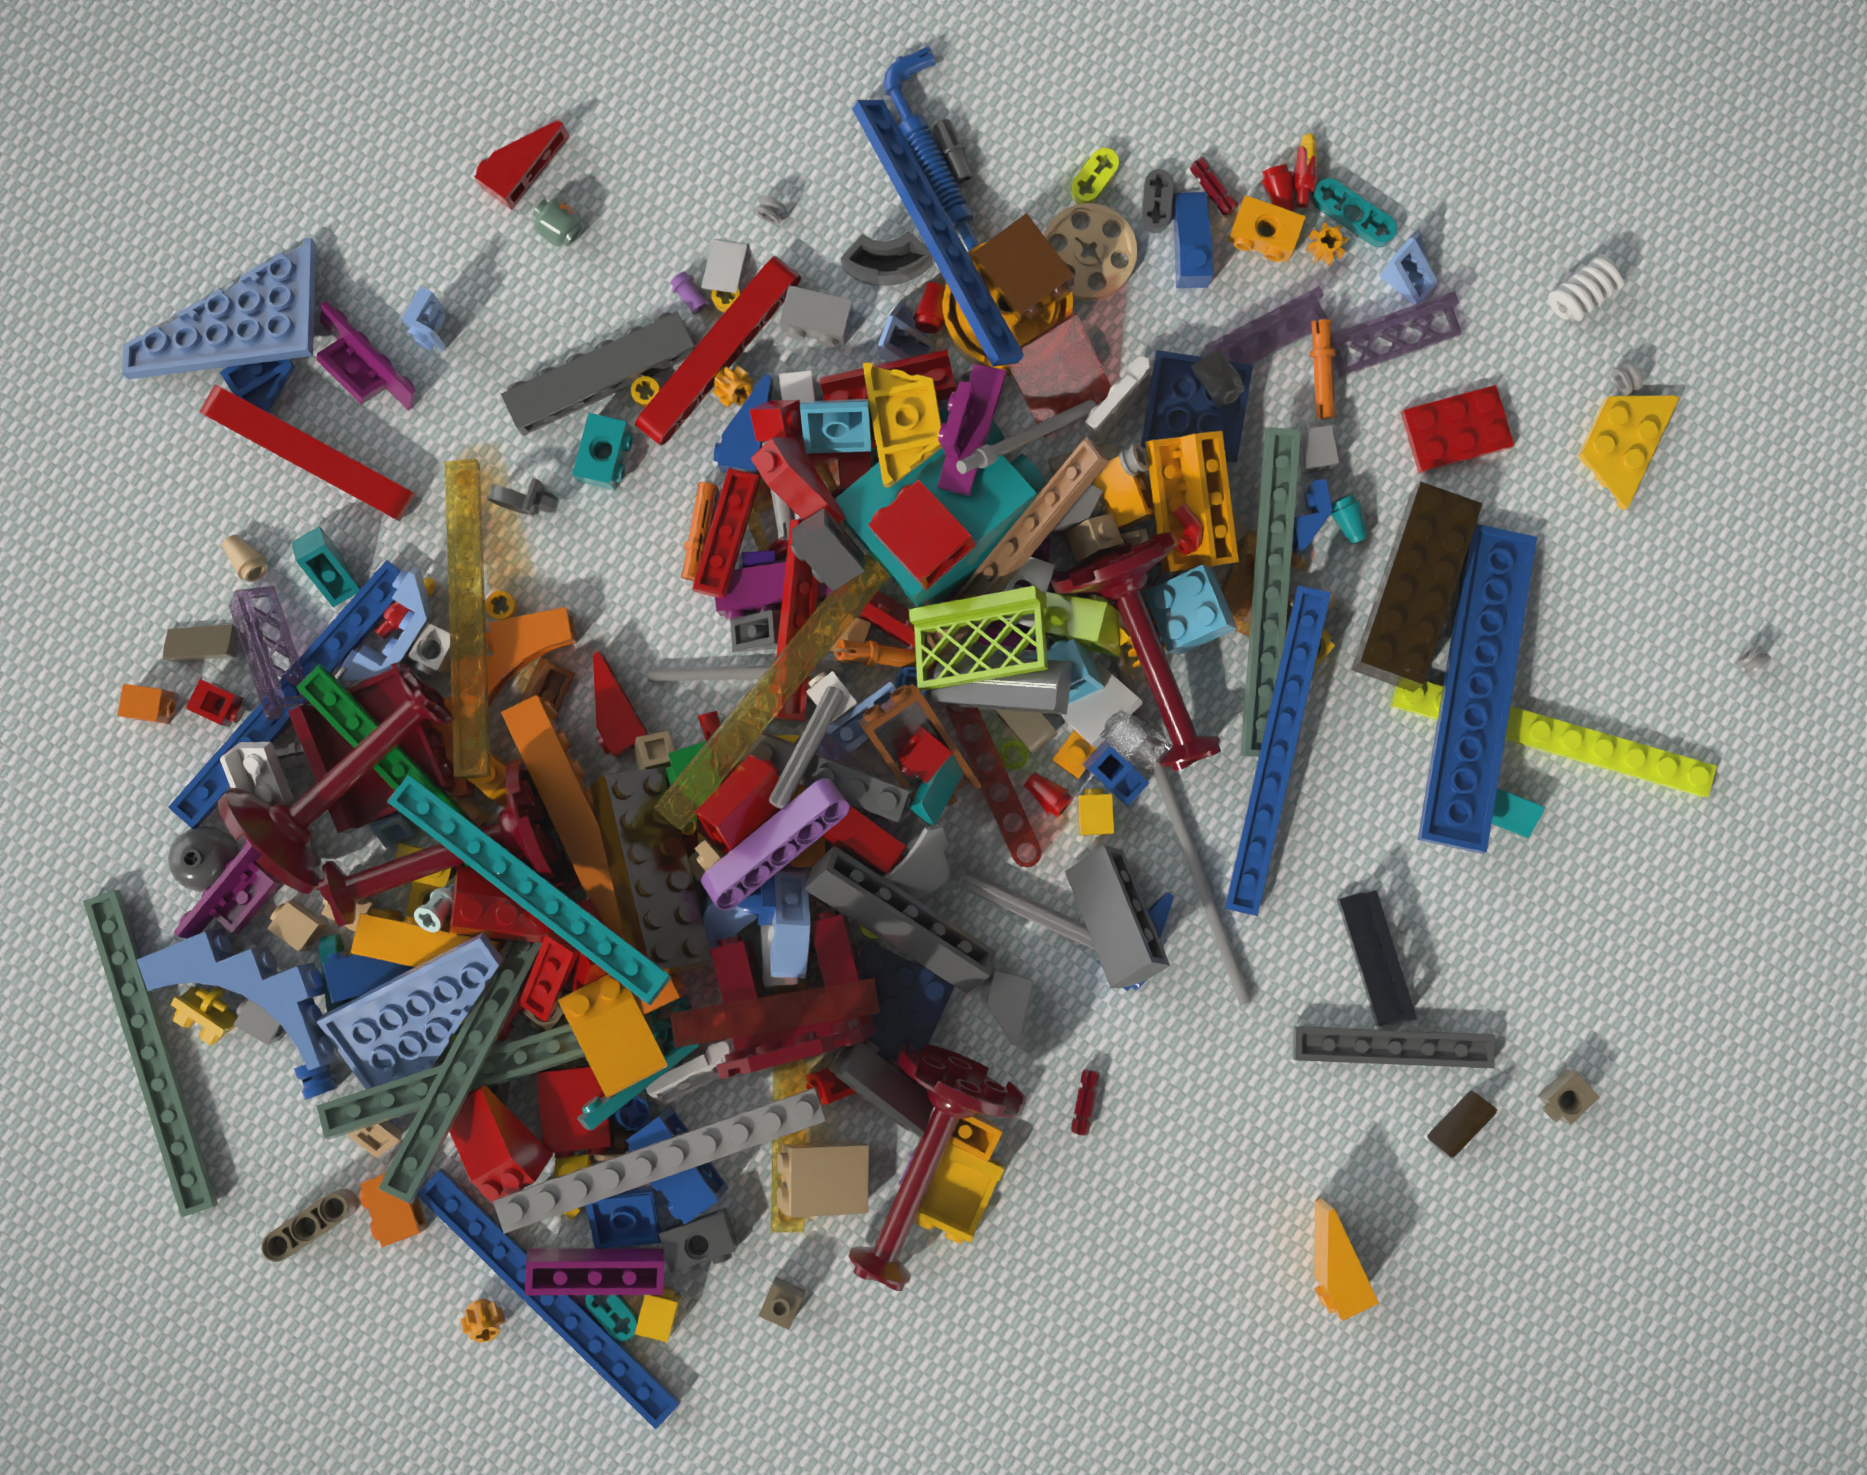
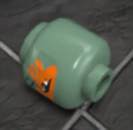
M558 197L553 198L549 202L543 199L533 212V215L536 217L534 230L554 246L570 245L583 227L579 224L581 219L579 212Z

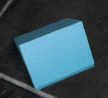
M869 399L803 401L800 404L805 454L871 451Z

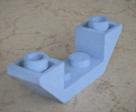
M414 564L408 572L402 569L392 585L397 589L392 599L411 610L407 612L398 626L404 630L398 640L392 637L382 654L366 644L358 652L352 649L342 664L347 669L341 678L344 681L350 682L375 677L392 669L391 664L401 662L428 620L432 609L421 568Z
M782 868L775 874L776 909L774 913V935L770 947L771 977H806L810 913L808 891L805 890L807 873L800 869Z

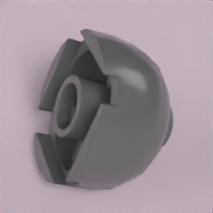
M207 826L189 829L179 835L171 845L168 855L169 870L174 879L185 888L203 892L207 887L212 886L224 872L225 865L239 854V847L232 836L220 829Z

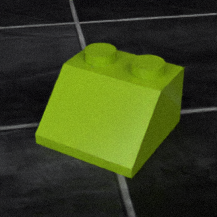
M1046 592L1047 609H1044V621L1047 638L1055 643L1064 639H1069L1070 641L1074 639L1087 651L1120 656L1118 610L1108 603L1109 600L1098 595H1089L1088 599L1078 598L1077 593L1055 594Z

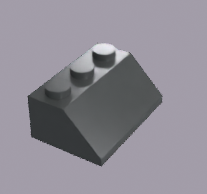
M866 1039L863 1042L845 1046L828 1070L902 1128L921 1138L934 1108L928 1098V1090L916 1080L911 1081L904 1076L903 1068L894 1059L889 1058L886 1062L877 1055L880 1048L870 1040Z

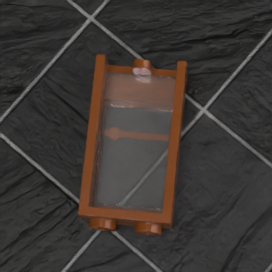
M913 684L899 687L890 695L891 699L882 705L876 704L871 706L863 713V718L858 720L859 725L898 783L912 789L909 796L910 801H912L923 780L917 777L913 781L899 769L902 763L895 754L920 725L953 752L954 758L963 771V775L946 806H951L957 802L958 799L954 793L970 783L976 790L981 787V784L923 694Z

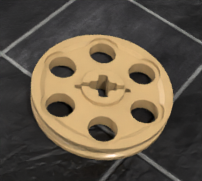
M1096 203L1077 204L1060 212L1045 230L1044 236L1048 242L1053 237L1059 236L1064 238L1067 243L1066 249L1057 253L1067 267H1070L1075 272L1074 285L1072 286L1073 299L1080 301L1105 299L1118 292L1129 280L1137 259V242L1129 223L1115 210ZM1078 214L1085 215L1090 221L1089 226L1084 230L1076 229L1071 222L1074 216ZM1107 223H1115L1119 226L1121 232L1116 238H1108L1102 231L1103 226ZM1085 246L1087 249H1089L1093 246L1095 248L1094 256L1096 258H1092L1091 256H1087L1086 258L1082 257V247ZM1116 253H1122L1127 256L1129 263L1125 268L1118 269L1111 264V257ZM1093 275L1102 276L1106 281V286L1100 291L1092 290L1088 285V279Z

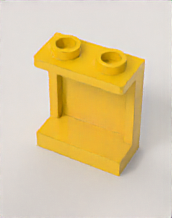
M949 1143L914 1222L928 1230H932L935 1226L945 1231L944 1236L956 1243L963 1244L964 1240L972 1243L974 1233L992 1192L1005 1170L1004 1164L992 1158L986 1162Z

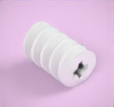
M1599 254L1586 267H1582L1578 274L1572 275L1568 282L1562 283L1558 290L1552 291L1548 296L1549 303L1555 314L1561 319L1569 320L1571 317L1576 321H1581L1584 318L1583 312L1587 314L1593 312V304L1597 306L1602 305L1604 297L1611 298L1614 294V289L1621 290L1623 288L1624 281L1615 263L1608 256Z

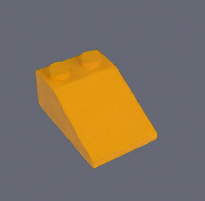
M610 974L558 1000L606 1098L668 1067L631 991Z
M1320 1198L1315 1201L1314 1277L1319 1286L1315 1287L1314 1291L1321 1305L1326 1307L1328 1313H1335L1344 1321L1378 1305L1379 1302L1335 1209Z

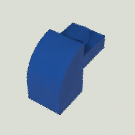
M1106 740L1082 764L1127 807L1149 784L1134 768V765Z

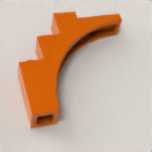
M562 607L489 622L490 632H486V643L489 651H494V655L456 662L457 672H453V681L456 690L461 691V695L444 698L445 706L453 714L455 720L449 726H444L430 720L432 727L436 728L443 737L444 745L441 748L445 758L452 762L456 771L454 780L457 786L448 790L450 793L453 792L454 797L475 796L474 784L464 775L473 765L475 744L481 724L496 696L511 678L531 662L553 650L578 643L572 611L568 608Z

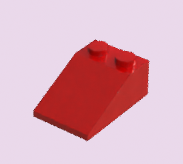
M485 1084L468 1094L449 1131L470 1181L492 1203L496 1198L522 1190L533 1184L553 1156Z

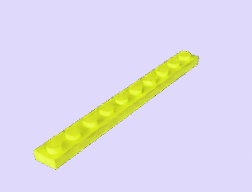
M1425 681L1424 685L1414 692L1395 686L1390 707L1438 720L1443 686ZM1510 706L1505 736L1506 741L1699 797H1709L1717 768L1716 765Z

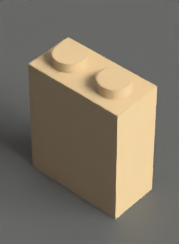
M859 1141L782 1144V1153H779L777 1158V1168L779 1174H781V1188L777 1190V1204L781 1208V1213L791 1218L868 1213L869 1145Z

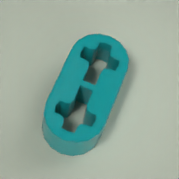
M586 1295L587 1308L611 1337L624 1341L634 1335L639 1317L622 1295H609L606 1301L612 1308L611 1310L603 1302L599 1305L595 1303L594 1300L597 1295ZM614 1312L621 1319L628 1317L631 1320L628 1325L629 1331L625 1328L619 1331L616 1328L619 1321L613 1314Z

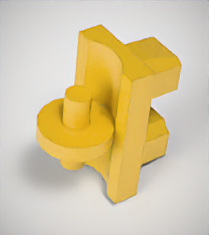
M192 986L183 995L174 997L171 1006L176 1008L173 1021L186 1028L191 1027L197 1022L203 1026L199 1035L200 1039L209 1045H214L226 1033L236 1027L234 1023L238 1016L228 1010L229 1005L221 1000L225 990L219 986L210 992L203 987L197 989Z

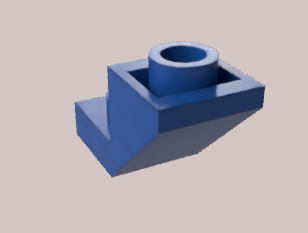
M1326 479L1313 481L1307 487L1308 491L1304 493L1306 508L1308 511L1312 510V514L1294 517L1292 541L1294 555L1301 554L1308 547L1332 512Z

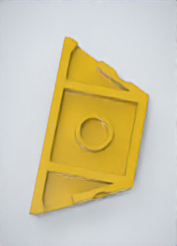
M867 362L862 364L884 487L889 488L942 448L938 440L942 422L933 378L921 375L911 376L905 371L897 369L890 371L874 367L872 363Z
M1676 395L1608 396L1604 399L1578 457L1587 468L1594 472L1595 478L1603 488L1607 487L1617 499L1618 502L1616 504L1620 509L1625 510L1629 508L1680 397Z

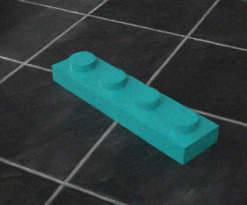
M675 1034L662 1044L664 1050L661 1052L668 1067L609 1098L604 1096L600 1099L597 1096L588 1101L581 1108L583 1113L577 1117L582 1126L592 1131L696 1049L699 1045L692 1035L683 1034L680 1036Z

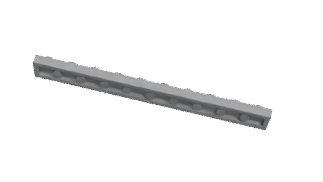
M814 1087L496 1198L493 1203L503 1233L505 1234L823 1123L827 1120L817 1088Z

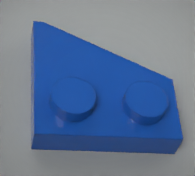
M290 359L230 366L219 373L233 394L269 412L294 371L295 366Z

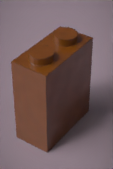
M1027 213L973 252L975 263L1021 324L1027 319L1030 321L1037 319L1045 312L1047 304L1054 299L1056 301L1064 299L1073 290L1074 274Z

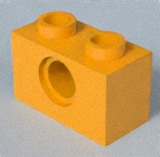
M1245 195L1227 241L1234 243L1233 245L1242 251L1254 250L1260 252L1270 261L1288 262L1294 251L1306 216ZM1258 228H1269L1273 236H1262Z

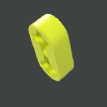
M1110 148L1097 149L1074 178L1071 196L1076 204L1096 202L1114 178L1119 166V158L1114 150ZM1110 160V169L1105 167L1100 174H1097L1099 161ZM1090 180L1094 181L1090 191L1092 194L1087 192L1084 196L1081 195V187L1079 185L1085 187Z

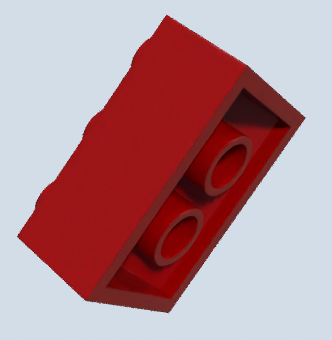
M457 866L449 933L477 936L484 932L489 938L543 943L545 935L551 930L548 926L472 867Z

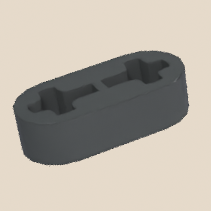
M1157 169L1151 171L1146 176L1143 186L1141 224L1146 231L1153 234L1164 231L1171 218L1173 178L1165 170ZM1155 180H1161V185L1166 186L1162 188L1160 197H1155V187L1150 186L1154 185ZM1154 206H1159V216L1164 217L1160 219L1158 224L1153 223L1152 217H1148L1152 215Z

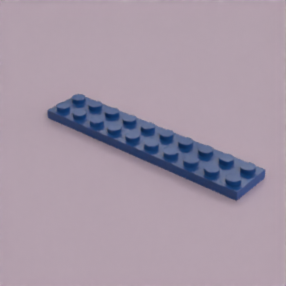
M1480 524L1475 526L1463 564L1418 834L1419 841L1480 854L1487 853L1537 542L1536 536Z

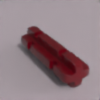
M1200 157L1191 164L1190 171L1196 179L1200 178V185L1214 203H1218L1217 208L1222 215L1227 216L1237 208L1238 202L1232 194H1227L1228 188L1214 170H1210L1211 165L1206 158Z
M1089 1069L1082 1071L1080 1080L1082 1087H1079L1074 1110L1076 1118H1073L1071 1131L1074 1134L1082 1136L1089 1134L1091 1125L1089 1118H1092L1097 1095L1095 1087H1098L1100 1073Z

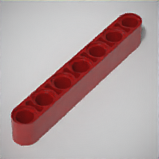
M777 256L770 258L638 416L635 426L659 446L665 445L715 386L714 380L716 375L725 367L730 368L785 302L789 285L797 287L801 276Z
M214 384L199 413L399 522L416 494Z

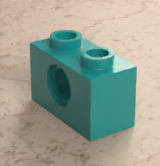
M588 412L572 472L573 477L578 482L615 490L617 482L621 483L623 481L626 465L622 462L625 451L630 452L634 440V433L631 432V428L626 421ZM611 446L613 449L612 454L606 459H599L597 455L600 448Z

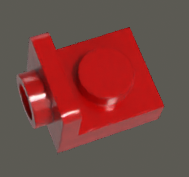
M830 1067L806 1075L808 1081L806 1084L807 1090L816 1087L822 1105L833 1103L856 1093L855 1090L828 1070Z

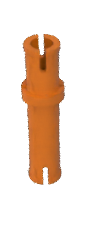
M1321 319L1319 322L1317 320L1311 321L1313 350L1310 351V358H1313L1316 420L1337 418L1335 413L1333 357L1336 356V349L1332 348L1331 319Z
M697 483L698 488L688 541L684 542L683 547L686 550L681 578L685 580H695L710 530L716 492L718 490V486L712 483Z
M840 639L836 648L849 650V652L836 651V658L839 661L862 662L864 666L873 667L875 664L904 668L916 667V650L878 645L876 641L859 643ZM933 663L929 666V668L926 671H930L932 669Z

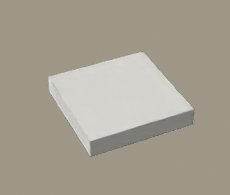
M1099 662L1095 663L1105 687L1068 704L1067 715L1057 714L1095 749L1143 704L1137 695Z

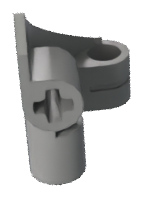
M929 824L904 848L907 856L883 878L917 900L927 896L943 885L949 879L951 873L944 850L949 847V843L943 827L940 824L934 826Z

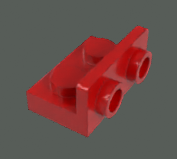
M876 590L859 618L871 622L875 628L906 647L915 650L914 625L910 622L909 609Z

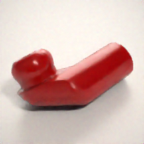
M1185 503L1176 509L1173 514L1184 527L1183 535L1179 540L1177 548L1182 554L1188 555L1191 552L1197 551L1200 547L1203 525Z

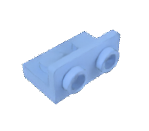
M420 286L401 320L409 329L407 333L415 338L414 341L430 351L434 347L444 351L446 345L435 331L440 329L445 320V308L433 292Z

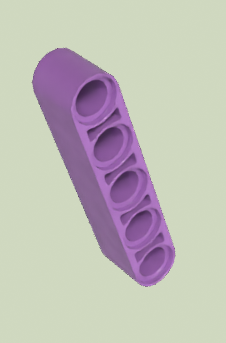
M821 779L813 783L704 873L701 883L719 910H729L737 906L841 821L849 811L848 802L832 780Z

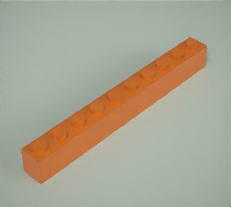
M535 695L502 711L501 714L588 899L591 898L605 925L625 940L591 790H587L582 778L586 777V773L578 759L573 760L568 750L572 747V743L564 729L559 731L554 720L558 717L553 703L550 699L545 701L543 697ZM680 973L670 974L672 978L651 1005L633 993L643 1015L684 996L681 989L685 988V983Z

